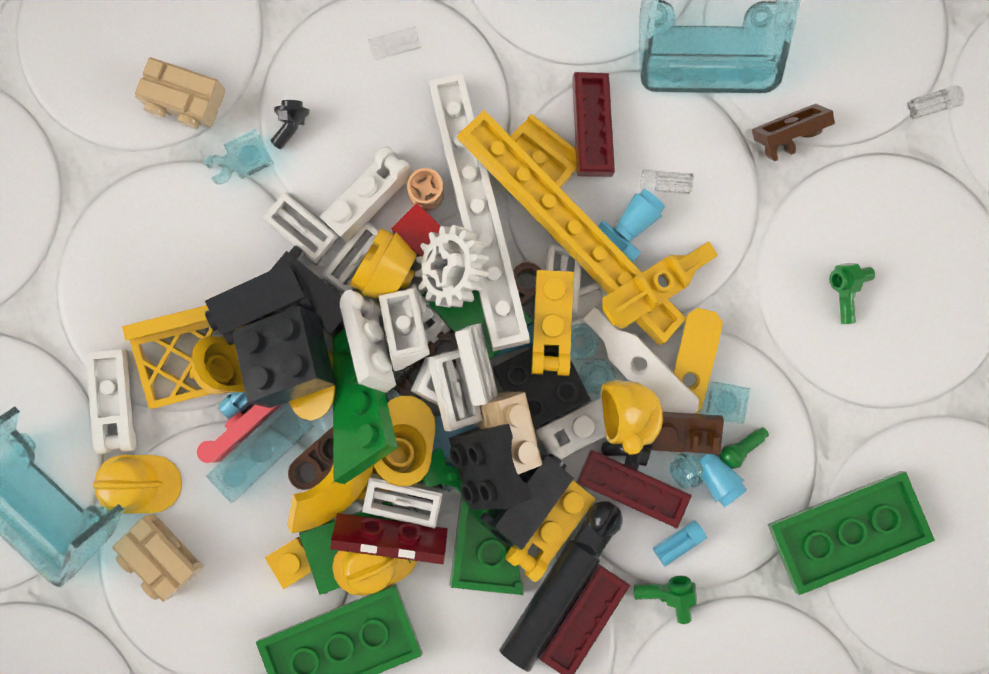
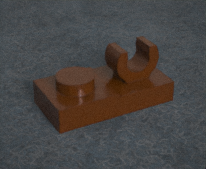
M815 103L753 128L754 141L765 146L766 156L773 161L778 160L777 149L782 144L784 145L785 152L791 155L795 154L796 145L792 139L799 136L804 138L814 137L823 132L822 129L834 125L833 110Z
M663 412L662 428L657 438L649 445H653L652 450L720 454L724 425L723 416Z

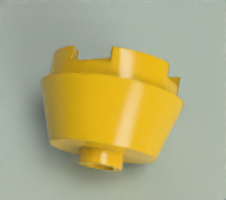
M381 228L349 285L362 291V296L379 299V295L397 292L399 288L406 290L415 275V271L410 268L417 254L397 232L392 234Z

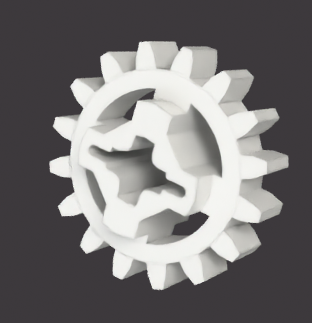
M452 225V227L440 226L439 233H429L430 244L421 243L420 247L424 251L423 257H416L415 261L421 264V269L415 272V276L422 277L423 279L418 289L427 291L425 298L427 301L436 302L437 306L449 308L451 306L462 307L463 301L472 302L474 300L473 290L482 291L483 287L478 281L480 277L488 276V272L482 270V264L489 261V257L480 254L485 244L484 242L476 241L477 233Z

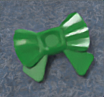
M441 448L436 449L432 453L428 473L423 477L424 485L426 487H433L438 484L455 487L461 494L462 482L458 468L447 466L443 450Z

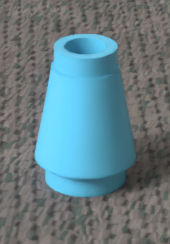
M644 188L640 194H634L614 229L628 242H631L633 238H636L662 217L661 212L664 210L665 205Z
M707 454L695 464L715 502L719 500L724 508L747 491V488L742 483L745 480L718 456L716 457L715 454Z

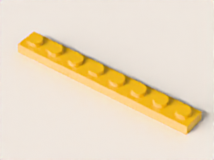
M485 110L460 131L456 138L608 294L642 273ZM666 300L635 320V322L659 346L672 336L686 320V317L669 300Z

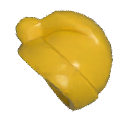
M612 380L603 383L601 397L606 438L611 444H622L624 451L629 455L638 454L643 446L653 443L662 428L663 408L655 392L638 382Z

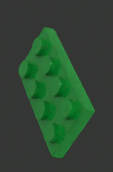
M899 471L767 524L793 589L798 595L935 541L905 471Z
M396 584L256 641L267 674H379L421 657L423 654Z

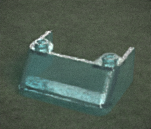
M641 0L639 15V71L643 86L652 92L767 93L779 86L783 78L801 0L757 2L746 11L742 27L674 26L675 12L670 3L664 0Z
M14 406L0 416V536L48 582L56 587H62L111 537L124 508L118 504L108 511L101 506L98 508L94 505H89L83 510L34 464L35 443L29 435L23 432L19 433L16 430L20 411Z

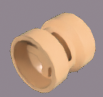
M421 168L410 175L407 181V190L413 205L417 203L425 211H431L439 207L444 199L443 182L439 174L432 169Z

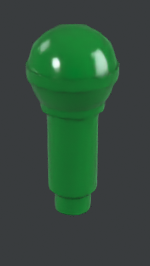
M762 427L759 430L753 431L739 443L725 445L721 450L720 459L731 469L741 467L747 454L762 444L765 438L769 436L768 431Z

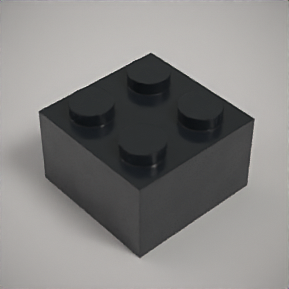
M297 306L232 331L248 403L272 408L336 385L318 314Z

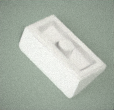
M412 288L379 295L394 371L402 370L430 354L416 290Z

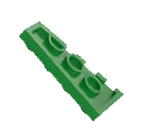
M344 328L333 337V374L336 382L333 402V480L341 484L348 483L398 448L385 393L358 384Z
M461 494L449 586L458 589L523 595L519 565L513 566L505 559L510 547H507L486 529L479 519L483 512L489 514L492 509H470L469 504L465 502Z

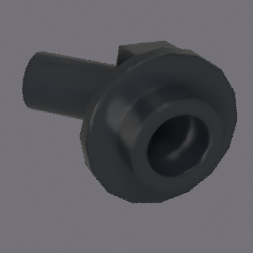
M282 100L281 106L274 107L278 120L284 123L270 140L278 149H282L297 131L298 125H304L305 118L309 115L310 109L304 108L302 101Z
M604 442L601 446V452L605 456H626L624 466L637 471L639 465L647 466L653 445H645L638 454L629 455L624 451L622 444Z

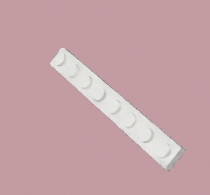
M462 73L428 80L462 226L468 231L477 233L476 241L484 242L485 244L480 254L489 257V261L482 264V270L487 271L488 276L480 277L478 282L482 285L483 289L478 292L492 350L497 351L530 343V337L488 171L456 138L460 131L474 119L464 75Z

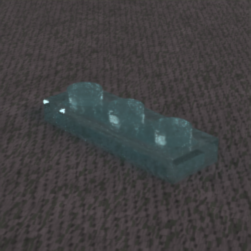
M289 402L283 403L206 477L230 503H233L314 426L309 420L302 419L294 413Z

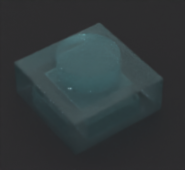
M715 381L711 382L706 414L722 415L724 421L744 424L750 388Z

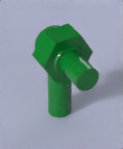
M845 263L836 265L835 269L831 272L829 277L830 285L839 293L841 324L856 323L854 298L856 297V292L861 291L864 282L872 281L875 278V271L872 267L860 268L859 264Z
M680 575L672 577L666 585H634L635 600L660 599L662 602H667V606L676 608L677 622L688 624L692 621L690 607L695 606L697 603L696 584L691 582L689 577Z

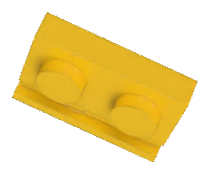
M530 114L527 120L510 136L560 188L577 170L576 149L534 115Z

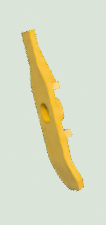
M708 241L687 255H669L604 296L602 309L612 325L623 329L688 287L695 271L717 257L718 254ZM659 275H662L666 279L667 287H662L659 285Z
M696 308L686 315L683 335L673 374L682 383L685 374L693 373L695 375V383L692 386H686L699 399L698 411L695 414H698L703 407L723 325L716 312Z

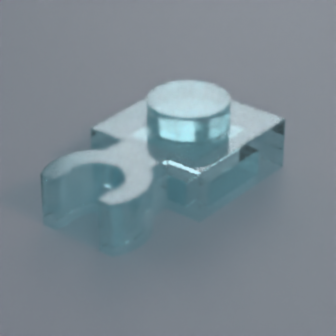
M256 129L223 144L228 154L224 156L211 155L203 161L208 168H212L215 165L222 166L221 172L212 177L213 182L217 185L226 183L235 171H237L241 179H244L274 164Z

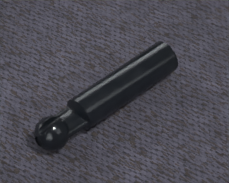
M601 501L595 503L589 509L587 519L575 538L568 541L500 647L499 652L510 662L527 672L531 671L599 564V556L612 536L621 529L623 517L620 508L609 501Z

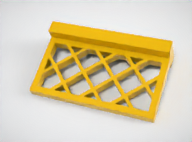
M207 305L122 326L125 341L130 340L149 410L211 394L202 388L198 389L185 382L193 367L192 356L175 347L184 333L190 332L200 339L213 335L214 331L205 316V311L209 310ZM210 327L206 335L198 331ZM175 336L171 343L163 340L164 338ZM154 341L167 349L158 365L145 358L142 344ZM172 352L190 362L181 378L163 369ZM148 368L154 370L152 376H150ZM159 374L177 384L169 397L161 399L156 397L153 384ZM181 387L188 390V392L178 394Z

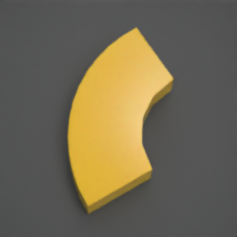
M374 465L346 484L334 482L332 466L330 473L318 485L308 491L293 494L287 523L290 532L296 533L313 529L334 519L337 513L345 511L364 490Z

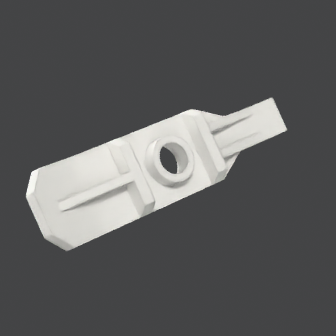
M596 306L583 318L590 328L604 341L608 359L629 381L641 383L655 392L661 402L663 412L695 414L698 411V396L686 387L636 334L621 330L617 326L612 325L610 320ZM641 357L647 361V368L645 370H638L635 367L634 361L636 358Z

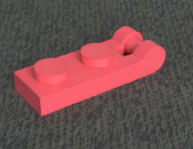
M288 402L272 408L254 405L245 414L242 411L237 413L225 424L227 430L215 441H204L198 446L197 456L199 460L205 463L223 461Z

